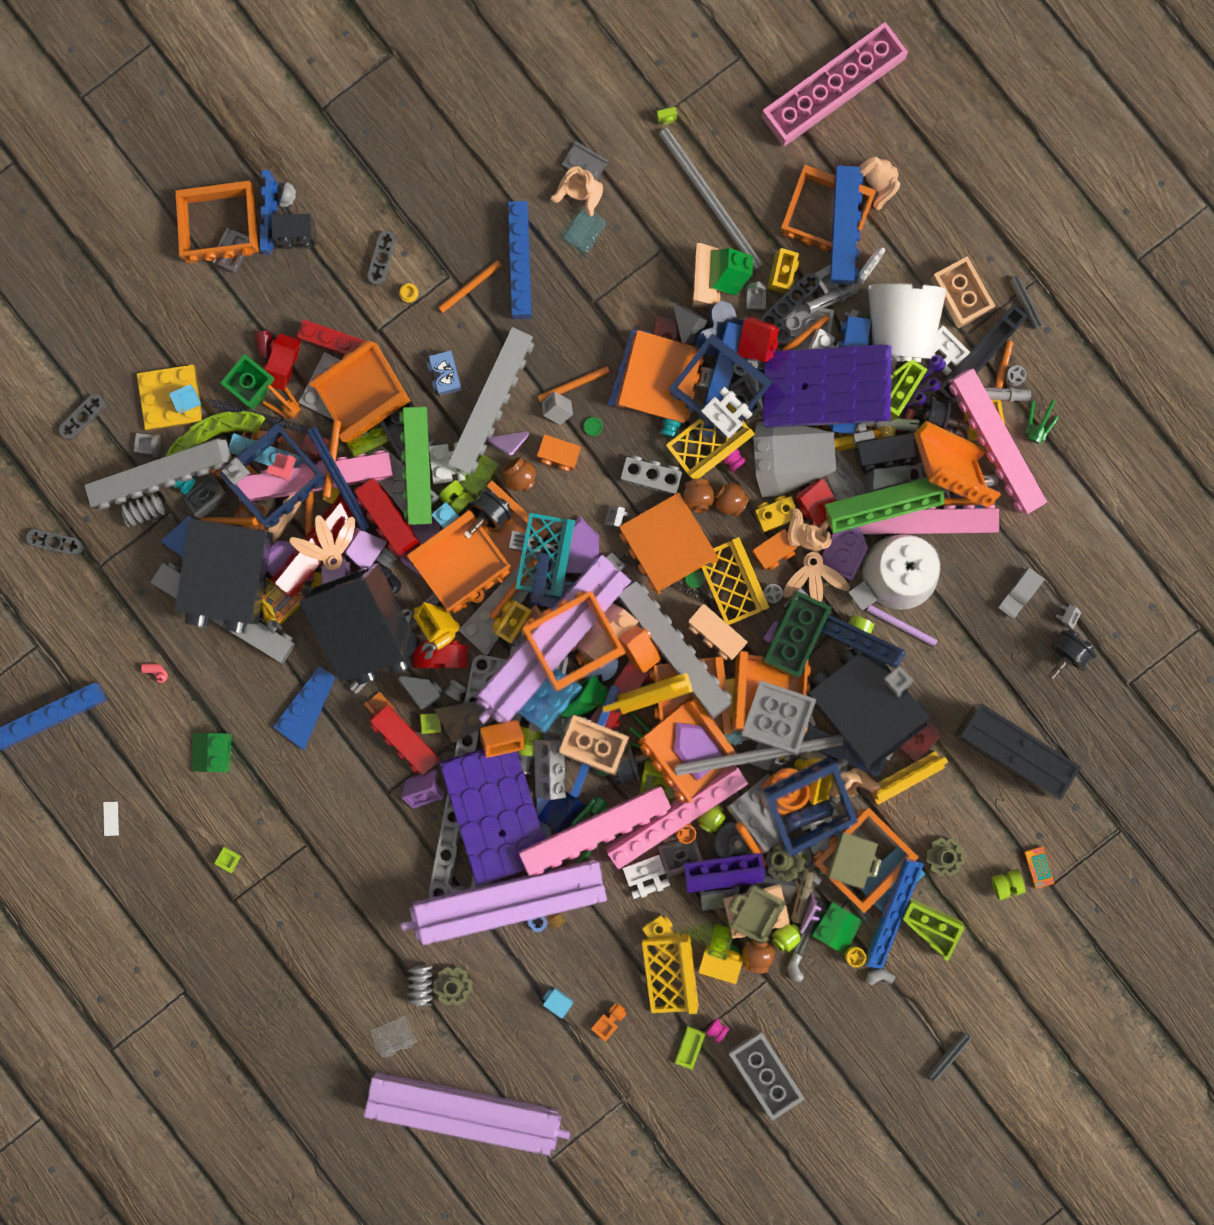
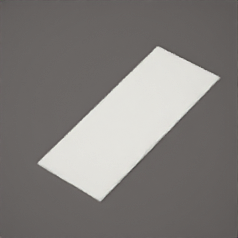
M103 802L104 836L119 835L118 802Z

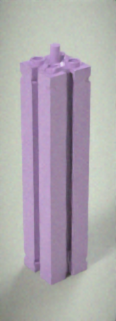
M601 555L591 563L551 610L558 609L557 604L566 599L571 602L576 599L575 594L585 590L586 593L589 591L593 592L602 611L605 612L631 580ZM586 600L531 631V635L551 671L558 666L597 621ZM526 639L474 696L478 699L476 703L485 710L478 718L482 723H485L490 716L497 722H509L547 678Z
M591 859L585 862L545 870L537 876L533 874L523 875L412 902L413 907H410L413 920L401 923L402 930L414 928L417 941L420 940L422 945L431 942H438L595 904L596 902L607 901L599 862Z
M376 1072L372 1078L364 1116L366 1118H376L385 1122L525 1151L540 1152L545 1155H550L551 1150L555 1151L557 1137L569 1139L570 1131L559 1129L561 1115H558L559 1109L391 1074L386 1075L381 1072Z

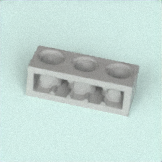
M631 455V458L626 457L621 482L674 496L677 493L682 472L679 471L678 467L668 465V468L660 466L661 463L650 460L648 463L642 461L641 457ZM629 466H637L639 469L638 473L630 474L628 472ZM649 470H654L657 473V477L649 479L646 473ZM672 475L676 481L674 484H667L665 477Z
M546 738L534 740L536 798L550 800L566 798L565 756L558 754L563 739Z

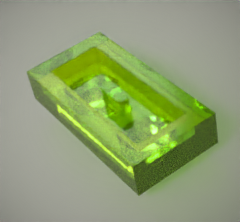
M382 428L374 429L363 437L354 438L347 446L353 456L356 457L388 442L389 438Z
M485 455L480 457L476 472H471L463 484V488L478 496L480 489L486 487L499 466L498 463Z
M715 924L708 955L726 961L732 940V933L729 928Z

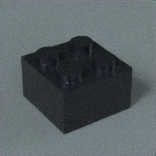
M310 213L272 215V238L281 249H292V246H300V248L304 249L311 248L312 245H316V223Z

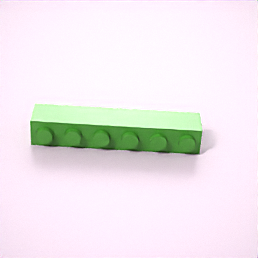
M427 407L403 408L404 412H400V423H404V431H401V443H405V451H401L402 462H406V470H402L403 482L407 481V489H403L404 501H408V508L404 509V520H408V524H432Z
M929 478L912 481L825 504L826 519L833 533L943 505L944 489L942 486L929 481Z

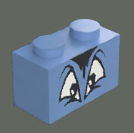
M451 350L429 356L430 362H427L429 373L434 374L435 380L432 381L434 392L438 391L439 395L442 396L461 391L462 388Z

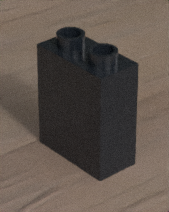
M196 519L189 520L174 610L175 612L186 613L185 624L208 627L209 617L224 620L222 630L237 633H246L247 624H259L274 533Z
M379 563L315 586L299 600L340 683L355 678L358 685H362L375 679L379 675L377 670L387 667L390 674H394L411 665L408 657L418 648L419 644Z
M851 648L840 658V662L844 665L832 675L826 669L810 681L809 684L813 690L809 692V696L816 699L815 707L837 734L841 735L845 744L869 772L927 727L930 723V717L906 688L897 698L887 687L885 678L892 671L885 663Z

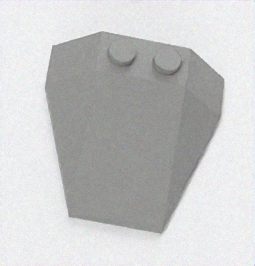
M757 421L754 435L755 468L762 497L782 496L836 471L833 432L807 426L766 428L763 426V421Z

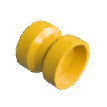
M851 946L845 952V960L853 967H860L865 963L866 955L861 948Z

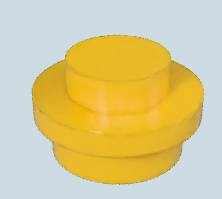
M404 284L399 290L400 298L407 303L414 302L418 297V289L413 284Z

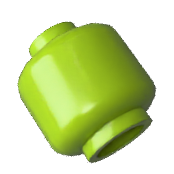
M716 805L697 818L698 826L710 834L718 832L726 819V816L722 813L724 809Z
M787 924L782 928H777L772 934V943L779 951L789 952L801 941L800 929L795 924Z

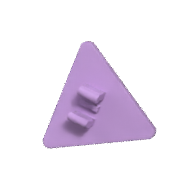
M529 432L500 435L487 439L489 443L504 453L513 455L529 436Z
M813 893L809 895L800 929L801 934L804 933L810 920H819V917L813 916L815 911L820 912L822 910L820 907H817Z

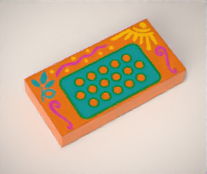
M1043 846L1023 851L1035 889L1055 884Z

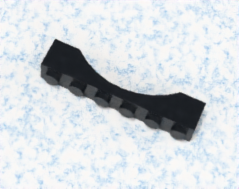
M1013 304L935 394L943 401L949 399L952 403L957 396L951 393L948 381L967 369H974L977 374L1025 321L1028 315Z

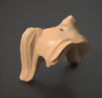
M872 157L863 162L859 167L863 177L865 176L870 186L879 193L874 201V207L880 210L882 205L898 191L900 182L897 179L898 171L892 166L890 161Z
M574 166L562 178L556 193L551 196L550 200L553 203H558L565 194L578 200H586L585 212L587 215L592 216L594 208L603 193V186L600 182L594 180L589 171L583 170L579 166Z
M793 508V517L787 536L789 544L796 547L802 546L817 553L821 552L822 549L828 548L832 542L830 532H827L828 521H824L818 527L803 523L802 513L799 509Z
M853 768L841 774L849 797L858 795L856 791L857 786L874 793L880 789L879 784L861 769ZM832 781L829 795L838 797V791L834 781Z

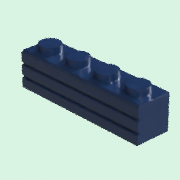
M538 553L531 602L543 603L549 554Z
M827 800L786 815L784 822L789 831L833 816L834 808L830 801Z

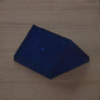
M566 792V798L549 799L537 817L540 822L552 831L559 833L572 827V822L586 806L578 798ZM585 815L581 818L580 821L577 822V824L583 820Z

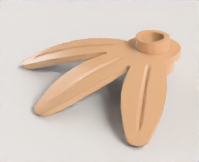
M318 515L315 518L316 532L323 549L309 541L292 537L290 543L302 554L313 559L323 560V564L327 569L335 570L341 566L342 556L340 554L344 552L352 539L355 519L350 517L345 522L334 544L328 525ZM335 558L336 562L331 564L330 560Z
M810 552L804 557V567L798 570L786 584L783 597L788 598L792 595L793 591H798L808 577L810 595L822 602L823 598L821 576L838 589L848 591L850 586L842 575L823 564V559L819 553ZM815 558L817 563L811 565L810 559Z

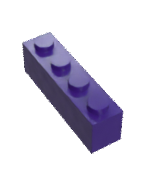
M761 853L684 864L687 893L764 882L765 869Z

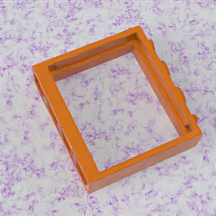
M804 165L780 233L788 239L796 238L805 245L811 246L813 244L818 246L821 251L829 252L831 251L830 241L788 227L805 179L834 189L835 175ZM859 185V192H862V199L866 200L861 212V222L857 223V230H860V233L876 190L863 185Z
M250 181L176 190L179 256L185 262L196 263L198 260L204 259L213 261L219 257L234 258V255L251 256L253 253L259 252L255 187ZM247 196L249 243L190 251L188 203Z
M583 590L575 594L576 599L571 602L568 599L557 604L558 609L552 611L550 608L540 614L542 618L536 621L532 618L524 622L525 627L520 629L554 691L562 689L625 653L592 591L586 593ZM586 600L613 650L557 681L530 631Z
M868 807L865 809L861 808L855 813L858 820L857 823L841 831L851 835L869 817L907 855L862 901L841 881L829 878L863 913L896 881L905 858L911 860L919 858ZM835 835L827 842L829 846L824 851L820 849L813 857L815 860L812 863L826 876L828 868L822 863L835 851L838 842V836L836 837Z

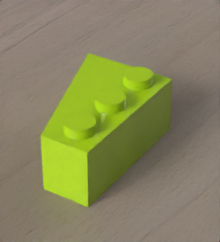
M912 359L891 375V422L900 415L928 370Z
M910 898L903 916V920L936 949L945 960L949 961L965 928L962 921L913 898Z

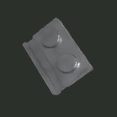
M576 141L563 161L562 167L569 170L574 166H579L583 170L589 171L594 180L597 181L606 164H608V160Z
M226 228L217 247L249 243V237ZM234 255V258L219 257L211 262L233 273H237L245 256Z

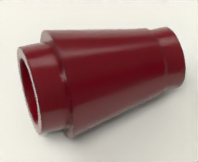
M270 330L254 332L255 337L253 338L260 359L270 358V345L272 342Z

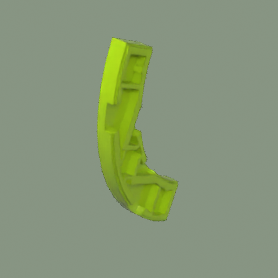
M228 411L207 417L191 426L190 430L182 437L180 436L165 456L199 446L209 438L225 432L245 431L257 434L265 417L248 411L232 413Z

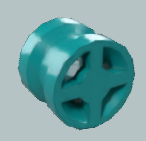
M663 419V428L659 434L675 438L678 435L677 431L681 427V423L671 419Z
M192 478V480L185 482L177 481L173 487L179 488L180 492L185 495L193 487L195 479Z

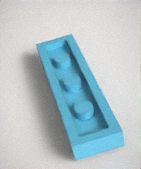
M233 433L228 447L229 452L240 456L256 441ZM269 446L254 459V461L273 466L276 454L279 453L285 456H293L296 459L293 468H298V465L305 463L299 455L273 446Z

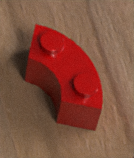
M281 333L276 340H272L270 345L271 355L263 369L275 378L271 386L284 391L292 376V366L297 361L301 340Z
M421 641V645L413 652V668H467V645H460V641H451L441 649H435L432 657L429 659H425L428 651L421 653L424 644H432V642Z

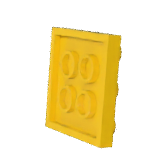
M194 365L137 373L145 430L198 423L203 420L201 405L180 414L176 411L169 393L180 388L192 385L200 400Z

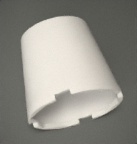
M909 284L868 285L872 345H890L892 348V361L904 362L911 361L912 359L915 362H921V359H931L946 289L934 286H922V289H912V285Z
M891 534L878 540L867 552L863 562V581H865L877 598V602L891 609H910L925 602L935 590L939 578V558L934 548L925 540L910 534ZM905 563H906V564H909V563H910V564L912 565V567H911L912 570L906 571V570H905V567H906Z

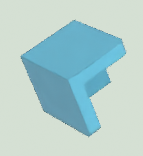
M187 385L169 393L176 411L180 414L201 405L192 385Z

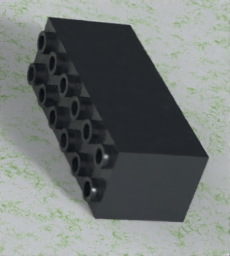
M982 703L972 705L953 735L1050 799L1061 800L1081 769V766Z

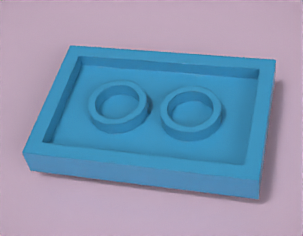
M556 668L552 671L557 681L566 676ZM546 678L517 713L543 732H546L583 688L574 681L562 689L554 691Z
M897 846L881 861L877 876H867L864 889H859L867 896L907 854ZM922 870L917 882L925 875ZM895 882L874 903L882 913Z

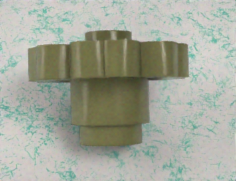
M940 837L931 842V848L926 850L925 861L931 864L930 870L937 875L942 876L946 874L947 876H953L954 873L956 874L960 871L959 865L965 863V852L960 850L961 844L953 838L945 840Z
M776 843L773 846V851H768L765 863L769 865L768 873L778 880L790 881L796 879L798 876L797 872L804 870L805 859L801 857L802 851L797 855L789 857L782 850L780 843Z
M449 966L438 973L439 978L433 982V991L439 994L438 1000L447 1006L451 1005L452 1002L457 1006L466 1002L468 999L467 994L473 990V981L467 978L468 972L459 966L455 967L454 970Z

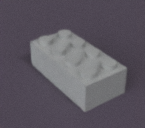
M758 1030L728 1050L729 1055L772 1121L805 1099L761 1030Z

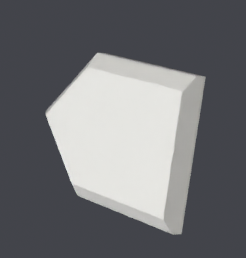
M878 248L859 272L858 279L855 280L858 287L862 285L880 261L885 248Z

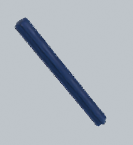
M312 427L308 429L307 434L358 526L362 531L370 528V524L317 428Z

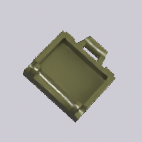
M841 832L838 835V842L830 867L827 869L826 877L864 889L867 876L876 877L881 865V861L874 856L878 844Z
M752 884L747 891V895L735 894L728 907L736 915L730 923L731 927L765 944L782 910L785 908L786 901ZM741 899H743L744 901L739 910H736Z

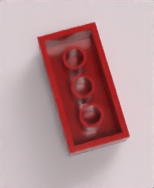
M370 479L355 490L358 495L355 499L361 507L368 511L366 515L370 521L379 526L377 531L382 538H385L387 542L389 541L387 546L393 554L395 553L397 557L401 556L406 559L408 554L422 545L390 496L376 479Z

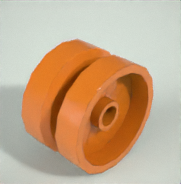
M791 768L781 769L763 781L760 790L798 771ZM809 784L774 801L780 816L791 814L807 803L810 797ZM760 793V798H761L762 804H763V806L766 808V806H765V804H764V801H763V798H762L761 793Z

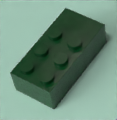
M793 591L761 662L795 678H799L832 607L799 591Z

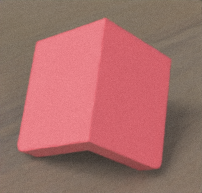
M277 453L273 466H268L267 473L270 476L289 481L296 459L290 455L285 456Z

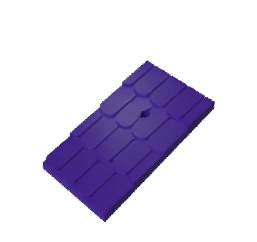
M879 344L774 352L773 358L765 362V375L773 382L764 393L763 426L772 428L890 421L891 346Z
M479 749L439 762L477 886L526 870L518 852L544 840V836L531 799L525 774L522 770L518 752L515 751L486 758L484 749Z

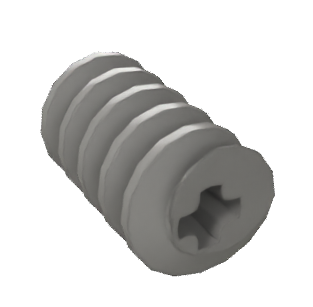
M152 493L150 494V500L143 496V503L136 499L135 506L131 501L129 502V508H126L124 504L121 505L122 516L128 528L130 524L135 526L137 521L143 523L144 518L148 521L151 520V515L157 518L158 512L161 515H165V510L159 496L155 497Z
M414 965L413 968L408 969V972L413 973V976L408 977V980L413 981L412 984L408 985V988L413 989L412 992L408 993L409 996L413 997L412 1000L408 1001L409 1004L414 1006L432 1005L427 1002L432 1000V996L427 994L432 992V988L428 987V985L432 984V980L427 979L432 976V972L427 971L432 968V965Z

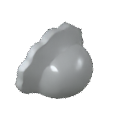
M286 182L285 186H283L279 199L280 206L287 207L295 200L296 190L293 188V185Z

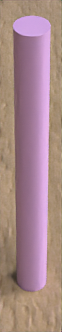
M872 605L868 606L866 610L933 647L938 641Z

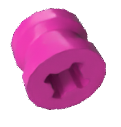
M738 449L723 459V462L730 466L731 472L737 470L747 461L744 457H741Z
M716 1018L705 1034L712 1036L714 1041L719 1043L727 1034L729 1027L723 1026L720 1020Z

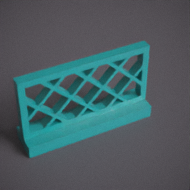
M529 513L515 589L532 592L533 588L531 587H533V584L529 587L520 586L521 578L528 573L534 581L531 571L536 568V565L528 569L524 564L525 558L532 554L537 561L534 552L544 547L555 563V569L547 573V577L552 583L551 591L545 590L544 594L556 597L562 596L575 520ZM532 519H541L545 526L535 531L531 526ZM554 522L563 523L562 531L554 535L549 525ZM547 527L553 537L543 543L538 533ZM561 534L560 542H559L556 537ZM536 535L541 545L532 551L528 545V540ZM555 539L559 547L557 551L551 554L545 545ZM554 572L553 580H552L549 575Z

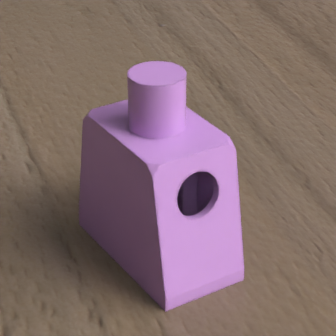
M354 527L352 539L343 553L360 569H364L373 564L387 542L378 536Z

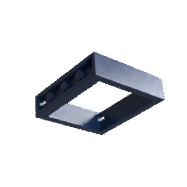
M712 333L669 390L671 391L670 395L677 401L681 399L686 403L685 407L692 413L698 412L703 422L707 425L712 423L717 427L702 412L704 407L678 388L711 344L763 384L747 404L749 411L773 381ZM741 415L738 419L742 422L745 417ZM718 427L715 429L717 433L725 437L726 434H724Z
M278 423L238 457V460L245 467L248 466L282 436L316 476L266 519L237 484L234 485L223 472L219 473L223 480L267 529L276 526L280 522V517L291 513L295 508L294 505L299 501L303 502L310 495L309 492L314 488L318 489L321 487L325 479L321 471Z
M829 756L760 790L781 848L789 857L799 854L808 847L817 845L819 841L825 838L833 837L835 833L848 829L858 822L837 763ZM831 773L846 814L789 841L774 801Z

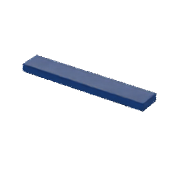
M727 322L722 341L738 353L743 326ZM720 350L717 354L704 400V408L714 397L720 402L724 399L719 392L724 387L729 390L733 376L734 361ZM704 422L703 428L713 429L714 425L712 423L707 425ZM703 430L702 435L712 437L713 432Z
M611 686L604 706L614 703L619 690L618 687ZM602 710L597 725L605 727L610 711L604 713ZM582 763L570 795L574 797L579 796L590 766Z
M904 859L867 952L864 963L866 966L883 968L924 864L922 862Z

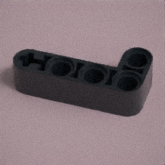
M813 273L805 275L761 317L763 322L765 319H771L774 326L779 328L778 333L786 334L787 339L784 341L777 338L779 347L787 345L791 338V331L783 322L812 296L819 286V278ZM811 281H813V282H814L813 286L810 285V286L806 289V291H804V288L806 287L807 282L810 283ZM798 293L801 296V300L795 301L791 295ZM785 306L788 312L781 314L777 308Z

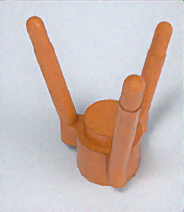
M271 385L267 386L284 404L281 407L283 411L266 401H262V404L280 414L284 419L289 418L292 420L301 411V408L289 389L286 387L284 390L290 399L286 401Z

